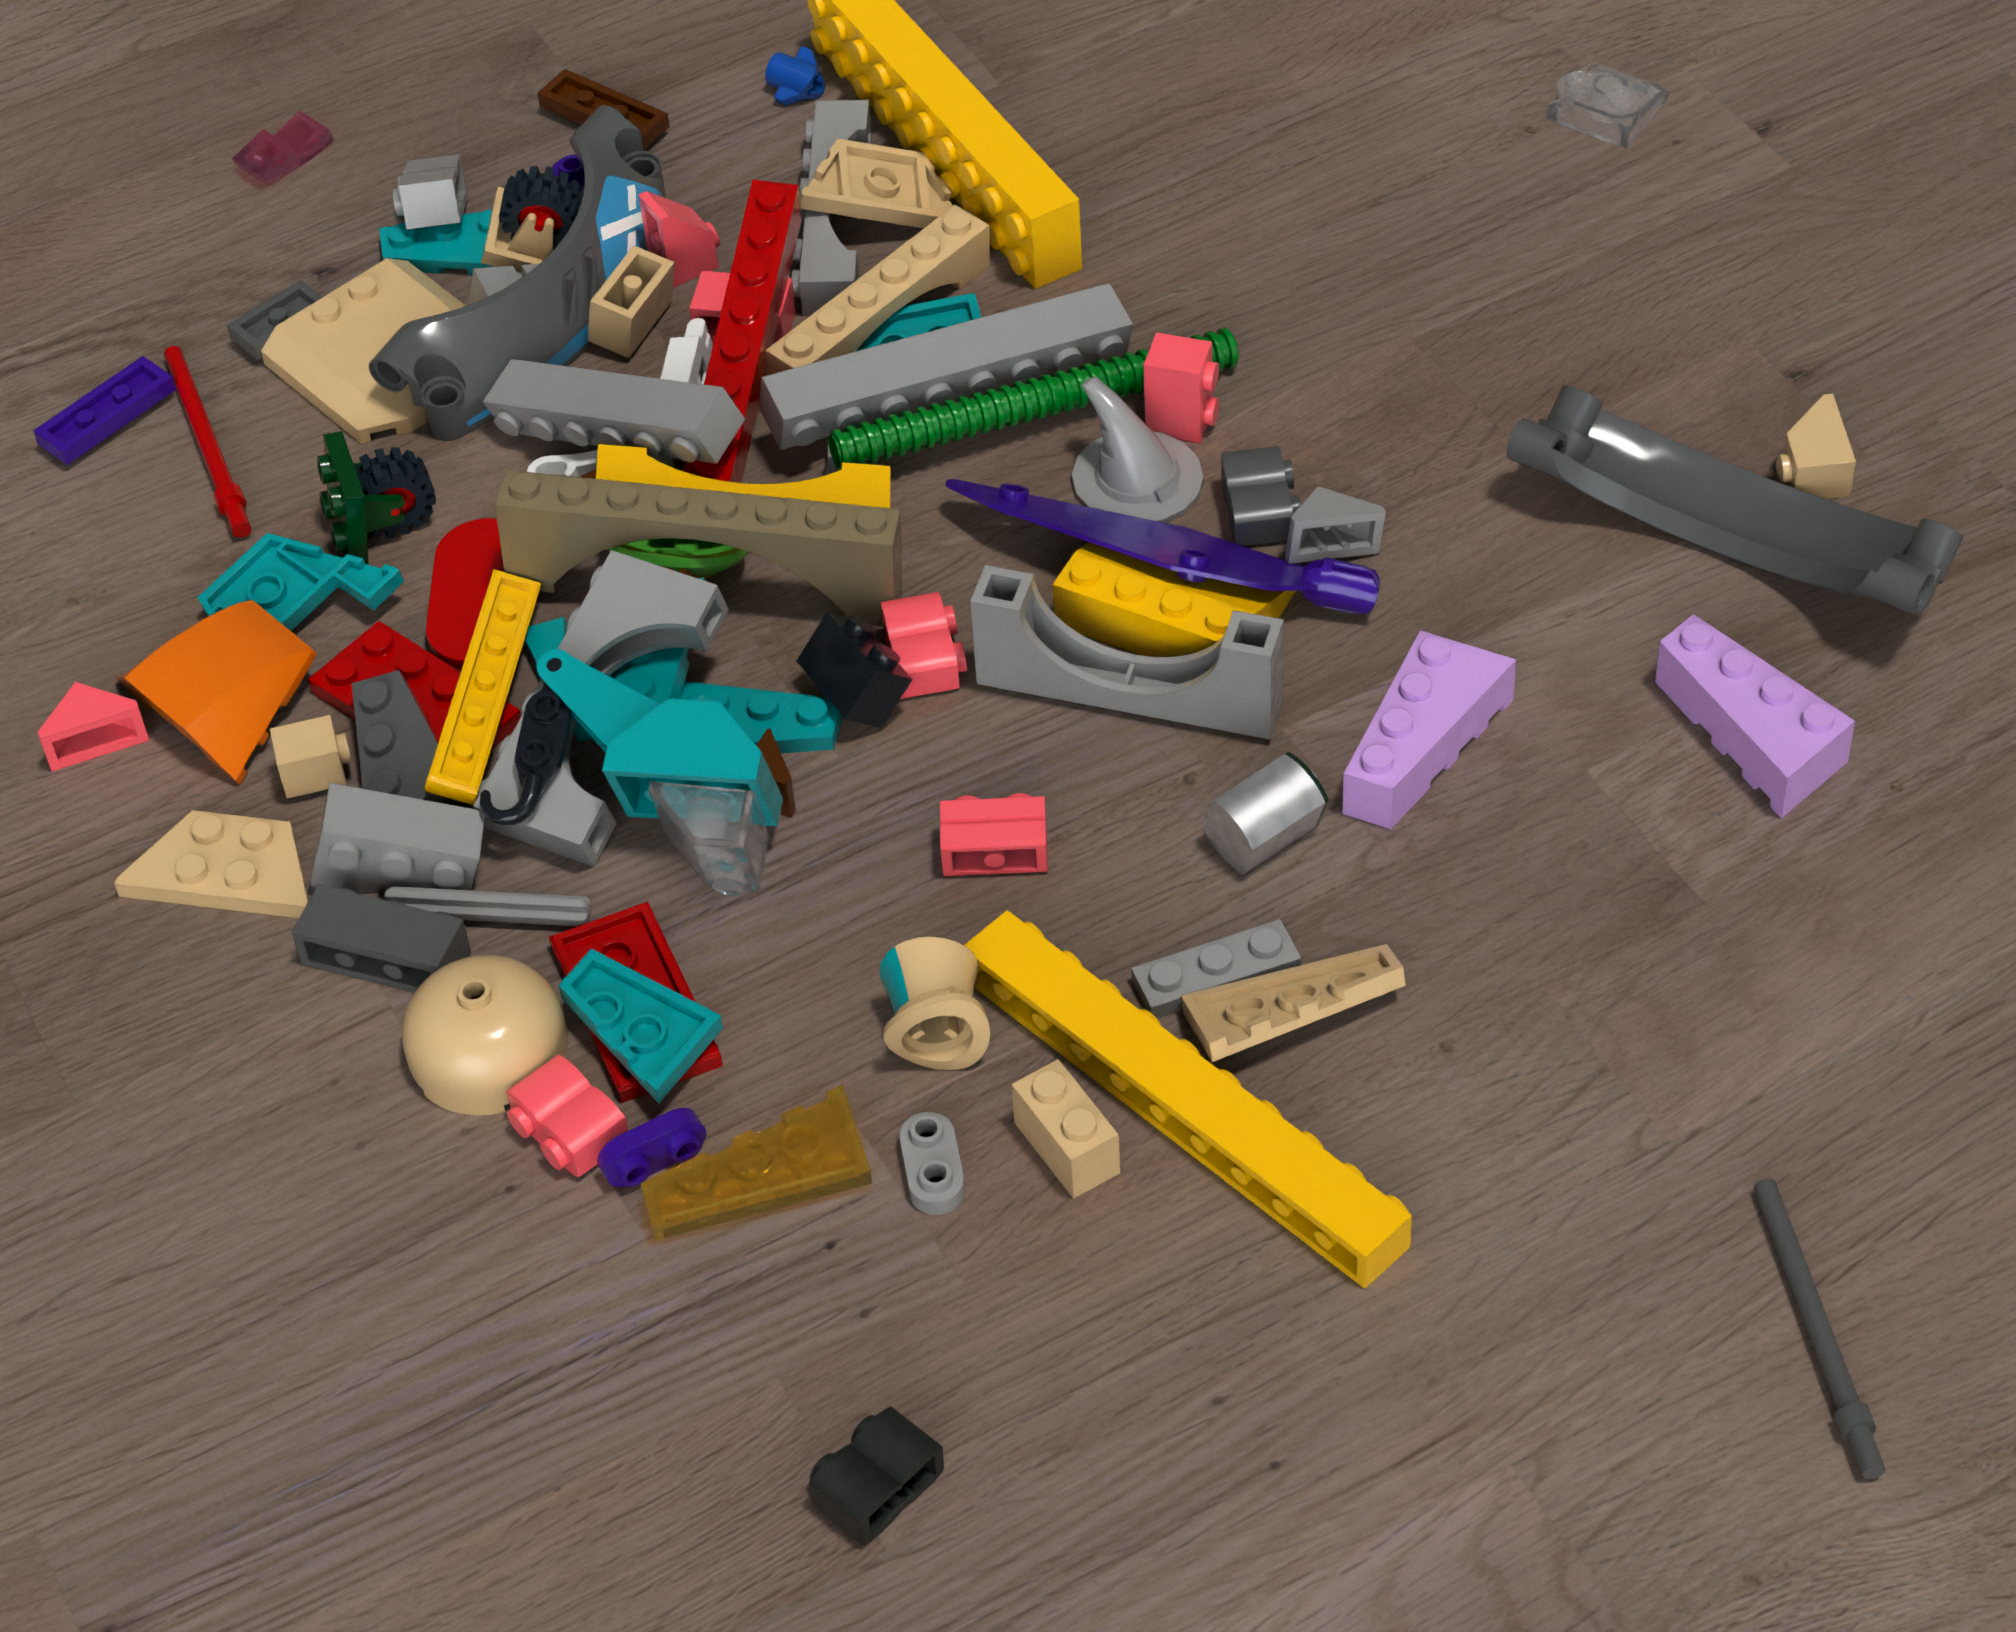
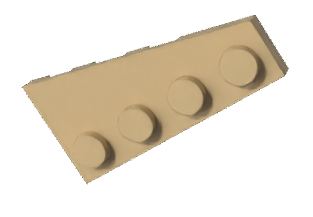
M1384 944L1180 996L1185 1018L1210 1060L1214 1062L1365 1001L1382 996L1406 986L1402 964L1389 946Z

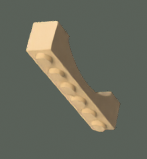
M953 205L766 349L767 375L856 352L862 343L884 321L918 296L947 284H951L960 290L990 266L989 224L959 206Z

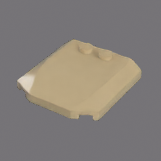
M386 258L278 324L263 346L261 354L264 365L359 443L371 442V433L394 429L397 435L413 432L427 423L425 410L413 404L409 383L401 392H391L380 386L370 374L369 363L401 326L413 320L459 309L465 305L409 261Z

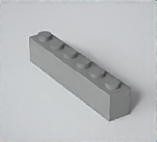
M516 359L509 361L482 401L494 416L495 425L501 431L511 436H518L520 434L538 437L545 441L560 440L573 442L583 447L587 445L598 446V444L647 448L648 456L674 457L690 463L701 461L717 464L745 420L723 387Z

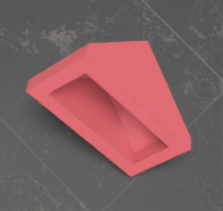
M78 682L72 685L38 730L51 772L149 741L136 700Z

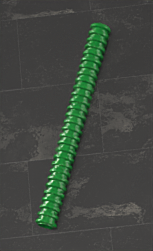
M1224 327L1218 329L1216 333L1213 331L1205 332L1203 337L1199 334L1190 337L1212 342V362L1219 363V372L1223 371L1224 367L1227 369L1236 368L1239 360V350L1236 339L1229 329ZM1143 348L1137 350L1135 355L1128 352L1124 353L1122 358L1118 356L1110 357L1108 363L1101 359L1096 361L1094 366L1091 363H1086L1081 366V369L1076 366L1068 368L1067 374L1063 370L1054 372L1053 377L1049 374H1044L1040 376L1039 381L1035 377L1027 379L1025 384L1017 381L1013 383L1012 388L1007 384L999 386L998 392L993 388L985 390L984 395L980 392H975L971 394L970 399L965 395L957 397L956 403L952 399L943 401L942 406L938 403H933L929 405L928 410L923 406L915 409L914 414L909 410L903 411L899 418L896 414L888 415L886 421L881 417L873 419L872 425L867 421L861 422L857 429L853 425L845 427L844 432H841L839 429L831 430L829 449L833 462L839 470H841L842 462L864 464L867 460L869 464H874L878 462L879 457L884 461L892 459L893 453L900 457L906 455L908 449L915 453L920 451L921 446L925 449L934 448L935 442L940 446L948 444L949 438L957 442L962 440L963 435L967 438L975 437L977 431L982 435L990 433L991 427L998 431L1004 429L1005 424L1009 427L1017 426L1019 420L1024 424L1031 422L1033 416L1040 420L1045 418L1047 413L1050 416L1059 415L1061 409L1065 413L1073 411L1074 405L1078 409L1085 408L1088 402L1091 405L1092 403L1083 390L1082 384L1092 377H1098L1120 398L1127 397L1129 391L1132 394L1141 393L1144 388L1143 365L1149 351Z

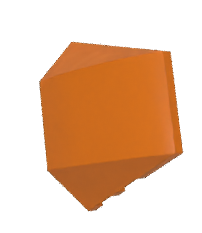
M249 600L234 604L204 618L166 642L142 662L116 677V680L148 708L152 707L200 748L212 763L240 786L248 773L244 766L257 744L261 746L265 744L269 737L266 729L279 707L288 705L317 654L309 645L255 601Z

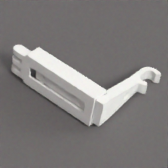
M692 319L687 324L684 337L670 338L660 379L704 385L713 347L704 319ZM597 450L579 454L543 456L534 460L529 465L527 472L579 477L596 469ZM660 455L652 457L681 471L684 469L685 461L680 458Z

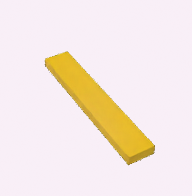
M493 570L427 777L425 792L474 805L539 595L540 582Z

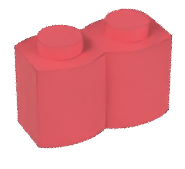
M939 592L880 602L882 625L887 647L899 655L901 659L899 664L913 679L900 699L960 688L959 673L967 671L962 642L953 643L951 635L957 634L953 606H943Z
M561 1055L555 1056L506 1091L511 1108L507 1111V1117L516 1132L525 1139L532 1136L538 1141L545 1158L555 1169L561 1170L565 1168L578 1178L597 1165L600 1151L610 1140L629 1131L626 1117L614 1102L598 1088L592 1086L585 1076Z

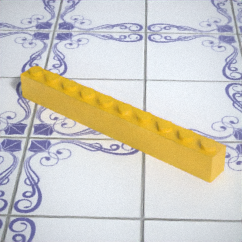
M1007 910L964 945L974 953L978 960L979 969L975 989L1361 1287L1366 1289L1410 1248L1412 1215L1398 1198L1393 1195L1383 1194L1366 1181L1358 1168L1350 1163L1343 1164L1324 1149L1321 1142L1313 1134L1307 1131L1301 1132L1286 1121L1272 1103L1266 1100L1260 1101L1245 1090L1232 1073L1225 1069L1219 1070L1204 1059L1191 1042L1186 1039L1179 1040L1168 1032L1151 1012L1146 1009L1139 1010L1123 998L1116 986L1110 981L1100 980L1086 970L1073 953L1067 950L1061 951L1045 939L1042 932L1033 923H1024Z

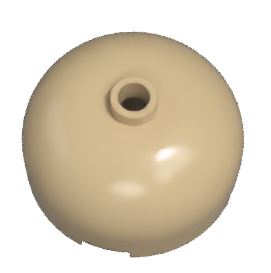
M475 955L458 959L439 968L413 994L405 1011L402 1024L403 1049L409 1071L414 1080L423 1089L425 1097L431 1102L446 1110L460 1114L493 1115L506 1112L504 1105L509 1104L507 1090L555 1056L561 1055L567 1058L568 1030L560 1000L553 987L532 967L504 956Z

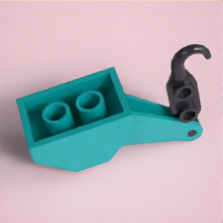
M552 649L545 652L537 662V672L543 681V688L534 694L526 704L515 753V764L521 785L519 801L512 808L501 810L493 806L491 794L488 790H483L480 793L482 812L493 823L515 825L530 817L539 805L542 792L561 768L573 717L606 753L602 771L627 817L778 826L783 797L761 750L719 701H714L706 696L691 695L686 699L668 698L660 704L561 649Z

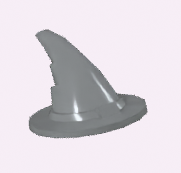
M1098 377L1086 380L1082 384V388L1099 416L1103 437L1092 441L1076 458L1071 474L1076 498L1083 506L1168 523L1185 515L1199 500L1204 483V475L1199 458L1184 442L1163 432L1152 431Z

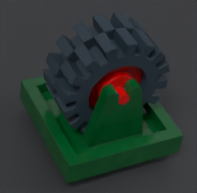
M342 431L323 434L324 455L317 456V466L321 483L327 485V490L320 491L319 498L324 519H333L334 522L330 523L335 552L343 551L344 555L349 554L363 558L365 564L369 565L367 533L370 532L371 537L379 538L381 532L384 531L386 538H395V530L401 529L403 535L411 533L409 525L412 523L419 528L425 523L422 515L430 517L433 513L432 505H436L435 490L423 460L420 457L415 458L414 452L406 450L402 455L400 448L391 447L390 455H385L383 448L374 450L375 458L370 459L367 454L359 457L361 463H353Z

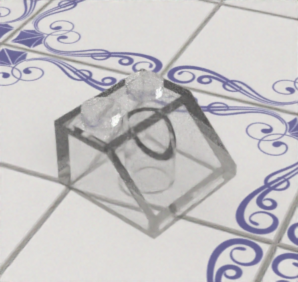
M650 781L649 793L666 836L708 888H713L715 891L725 895H740L743 891L759 892L769 834L755 792L752 790Z

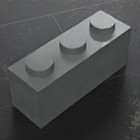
M318 884L292 930L301 965L414 993L439 968L458 959L469 957L471 953L464 921L461 918H456L452 914L443 911L432 912L407 906L397 900L386 901L361 895L348 888L336 889Z

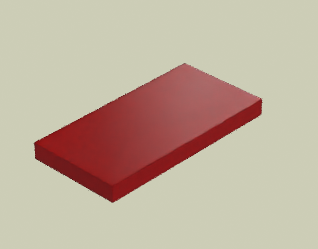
M648 901L548 937L551 950L564 978L587 952L593 949L696 1002ZM587 1027L621 1104L649 1094ZM714 1040L677 1083L723 1066L720 1051Z

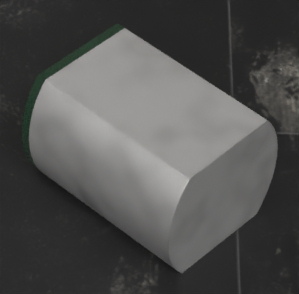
M1287 752L1212 800L1202 827L1219 855L1238 873L1244 875L1317 827L1328 805L1329 798L1314 772L1298 757Z

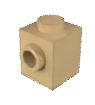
M330 715L270 728L276 763L287 799L327 790L330 783L347 785L343 764L352 762L346 733L335 734Z

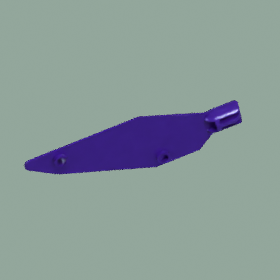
M957 479L946 480L945 486L995 509L1002 514L1015 516L1151 564L1177 571L1176 575L1187 581L1205 582L1206 578L1268 591L1300 590L1308 601L1314 603V606L1353 614H1367L1374 608L1377 601L1380 578L1374 569L1363 565L1328 557L1314 560L1305 567L1295 563L1288 564L1286 560L1187 527L1029 495V489L1015 484H1002L1000 488Z

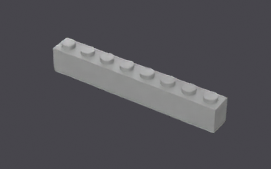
M1110 283L763 376L761 379L759 409L780 450L798 445L806 446L816 440L829 437L831 430L834 429L844 432L845 427L853 425L857 429L861 422L867 421L872 425L873 419L881 417L886 421L887 416L891 414H896L899 418L903 411L909 410L913 414L918 407L923 406L928 410L929 405L933 403H938L942 406L945 400L952 399L956 402L957 397L965 395L967 398H970L971 394L975 392H980L984 395L987 389L993 388L998 390L999 386L1006 384L1011 387L1017 381L1025 384L1029 378L1035 377L1040 379L1041 375H1054V372L1059 370L1067 373L1068 368L1076 366L1079 368L1083 364H1094L1101 359L1108 362L1110 357H1120L1127 353L1133 323Z

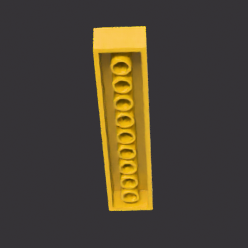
M807 0L808 8L813 16L814 29L811 30L810 35L816 51L821 55H826L832 62L839 77H845L852 84L860 100H869V105L875 110L881 124L888 125L895 132L898 141L904 149L925 153L935 167L936 175L943 179L951 189L952 195L950 199L954 198L965 211L989 224L990 245L995 250L999 249L1008 258L1013 271L1017 275H1023L1034 289H1037L1082 269L1079 198L895 0Z

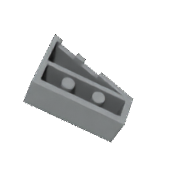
M330 783L315 845L307 895H313L318 884L336 889L348 888L359 894L385 893L392 886L471 890L480 859L485 815L482 810Z

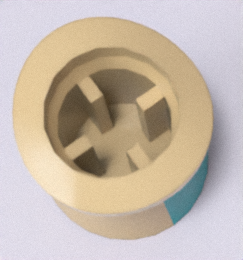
M918 937L906 940L894 946L886 953L881 961L879 974L880 980L890 999L894 1017L885 1025L883 1037L886 1046L895 1054L927 1068L948 1071L967 1068L984 1055L990 1040V1026L985 1009L974 998V987L979 966L976 956L970 949L946 938Z

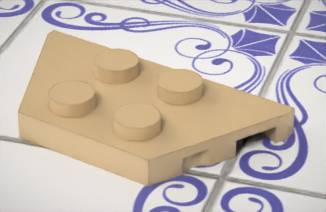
M837 138L830 148L827 158L822 160L817 167L813 179L808 186L803 188L799 198L800 209L925 228L953 206L949 201L952 191L945 181L936 175L935 167L923 152Z
M195 810L187 814L122 872L114 883L118 897L300 918L308 904L305 882L290 821Z

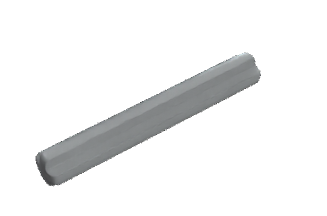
M398 886L390 887L385 891L384 900L386 901L397 900L407 906L427 911H443L452 914L456 918L469 921L580 926L589 922L591 914L590 900L586 896Z

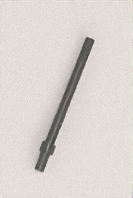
M1773 1179L1761 1180L1754 1185V1191L1835 1402L1837 1411L1834 1414V1419L1841 1438L1846 1442H1850L1863 1478H1877L1884 1474L1886 1468L1872 1435L1876 1430V1426L1867 1404L1859 1401L1776 1182Z

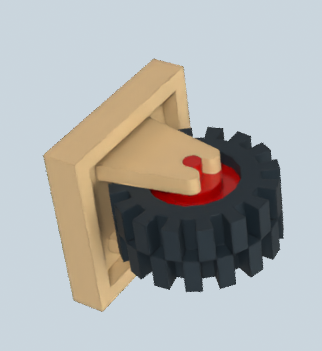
M538 166L530 167L529 175L524 169L518 170L516 177L511 175L504 188L497 187L481 263L494 267L514 266L517 273L521 272L522 265L540 264L558 246L573 224L583 198L584 190L579 191L580 184L575 179L568 183L569 174L561 171L559 176L553 175L554 168L546 167L545 173H540Z

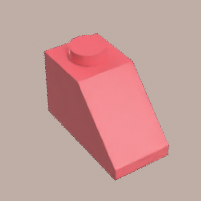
M648 191L638 194L647 251L675 262L673 288L700 276L701 271H712L719 267L716 248L720 246V240L714 226L710 222L704 223L697 213L688 206Z

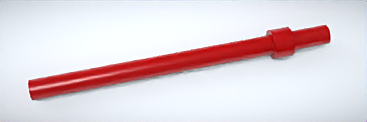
M170 346L164 351V358L215 486L214 500L219 512L227 517L233 535L238 538L246 537L252 530L245 512L246 499L241 487L233 482L183 352L178 346Z

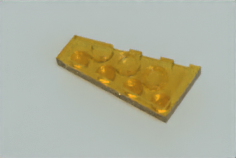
M843 1084L826 1092V1100L806 1110L802 1105L781 1114V1122L757 1134H754L751 1129L732 1138V1145L712 1156L704 1152L641 1183L643 1199L655 1241L872 1184L871 1170Z

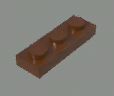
M566 69L537 93L540 107L581 125L598 106L607 105L617 109L641 131L643 150L670 127L668 113Z

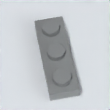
M1278 919L1131 968L1132 983L1146 1010L1158 1019L1183 1010L1180 995L1300 966L1301 956L1282 921Z

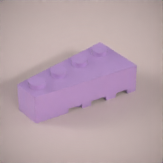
M1696 615L1690 616L1660 641L1655 683L1693 724H1701L1712 736L1711 744L1722 755L1728 753L1743 769L1742 777L1754 790L1760 788L1771 799L1770 807L1781 819L1848 763L1855 720Z
M1419 631L1343 773L1342 814L1392 829L1430 789L1431 780L1442 769L1447 771L1457 761L1459 751L1472 737L1477 739L1489 727V719L1498 710L1504 711L1514 700L1516 659Z

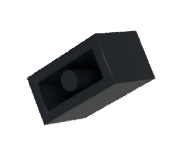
M827 612L796 662L846 720L882 728L913 679L899 664L901 660L899 655L891 648L881 644L873 635L875 628L868 621L854 614H850L846 618Z

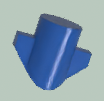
M801 46L796 57L777 52L769 60L765 72V80L769 86L778 89L774 95L777 103L787 106L803 99L819 98L824 93V78L815 55L810 48Z

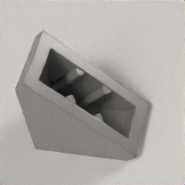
M1318 486L1290 518L1285 560L1288 564L1324 559L1325 557L1336 559L1380 553L1386 511L1380 505Z

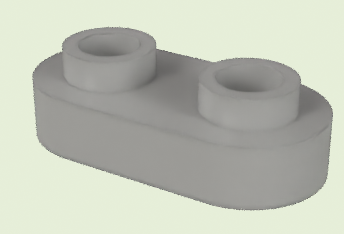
M922 1112L915 1114L904 1122L899 1133L910 1200L923 1213L929 1215L947 1214L955 1210L962 1203L965 1196L964 1175L955 1130L950 1120L939 1113ZM924 1134H934V1135H932V1136H930V1137H922V1136H921V1135H924ZM938 1177L944 1178L939 1182L928 1181L929 1179H935Z

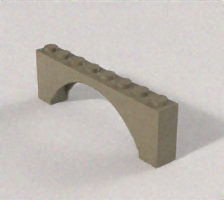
M513 470L505 471L495 504L504 572L540 582V591L555 593L558 580L568 570L603 550L642 540L676 538L720 543L767 558L789 569L815 586L846 614V618L850 614L862 617L874 626H883L880 602L900 599L902 596L900 509Z

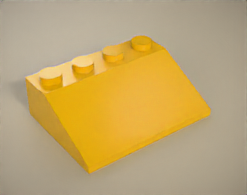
M1091 542L1074 552L1052 584L1054 614L1073 630L1086 637L1138 655L1150 657L1184 656L1212 646L1225 635L1233 610L1279 618L1296 591H1268L1206 578L1205 582H1191L1179 578L1176 575L1177 571L1151 564Z

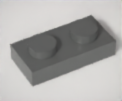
M300 280L229 323L227 328L230 339L258 361L263 358L261 350L274 328L321 299L322 296Z

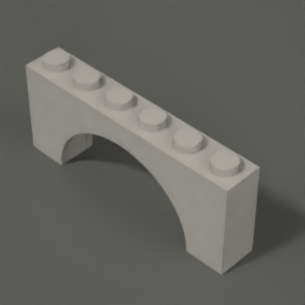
M611 550L603 566H599L594 571L590 581V590L581 607L576 608L572 612L568 621L567 632L558 649L566 651L585 664L610 676L617 669L635 658L661 649L693 648L707 652L729 609L718 585ZM542 679L535 692L530 693L526 697L519 722L512 735H508L503 740L498 753V761L491 774L481 782L476 801L473 805L474 809L482 810L480 807V793L483 790L490 792L491 802L497 809H510L519 801L521 785L515 764V753L526 704L534 694L542 690ZM572 717L561 768L542 792L536 811L526 820L515 825L496 824L485 816L484 825L488 830L594 867L617 823L604 800L586 792L574 780L570 755L573 732L577 721Z
M988 565L984 566L970 600L977 684L1271 740L1283 705L1284 619L1233 610L1225 635L1215 644L1204 650L1175 657L1135 655L1099 644L1065 624L1042 599L1035 583L1034 574Z

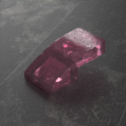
M299 111L274 136L262 129L232 160L237 166L265 183L298 169L323 151L334 141V138L328 128Z

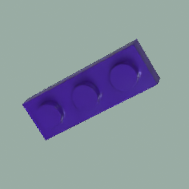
M141 356L33 430L37 444L65 465H68L174 392L176 387L173 377L146 357Z

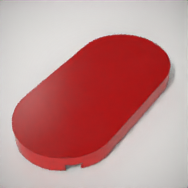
M497 518L475 519L453 528L441 539L435 551L426 623L427 640L430 651L434 656L460 672L462 671L493 570L504 572Z

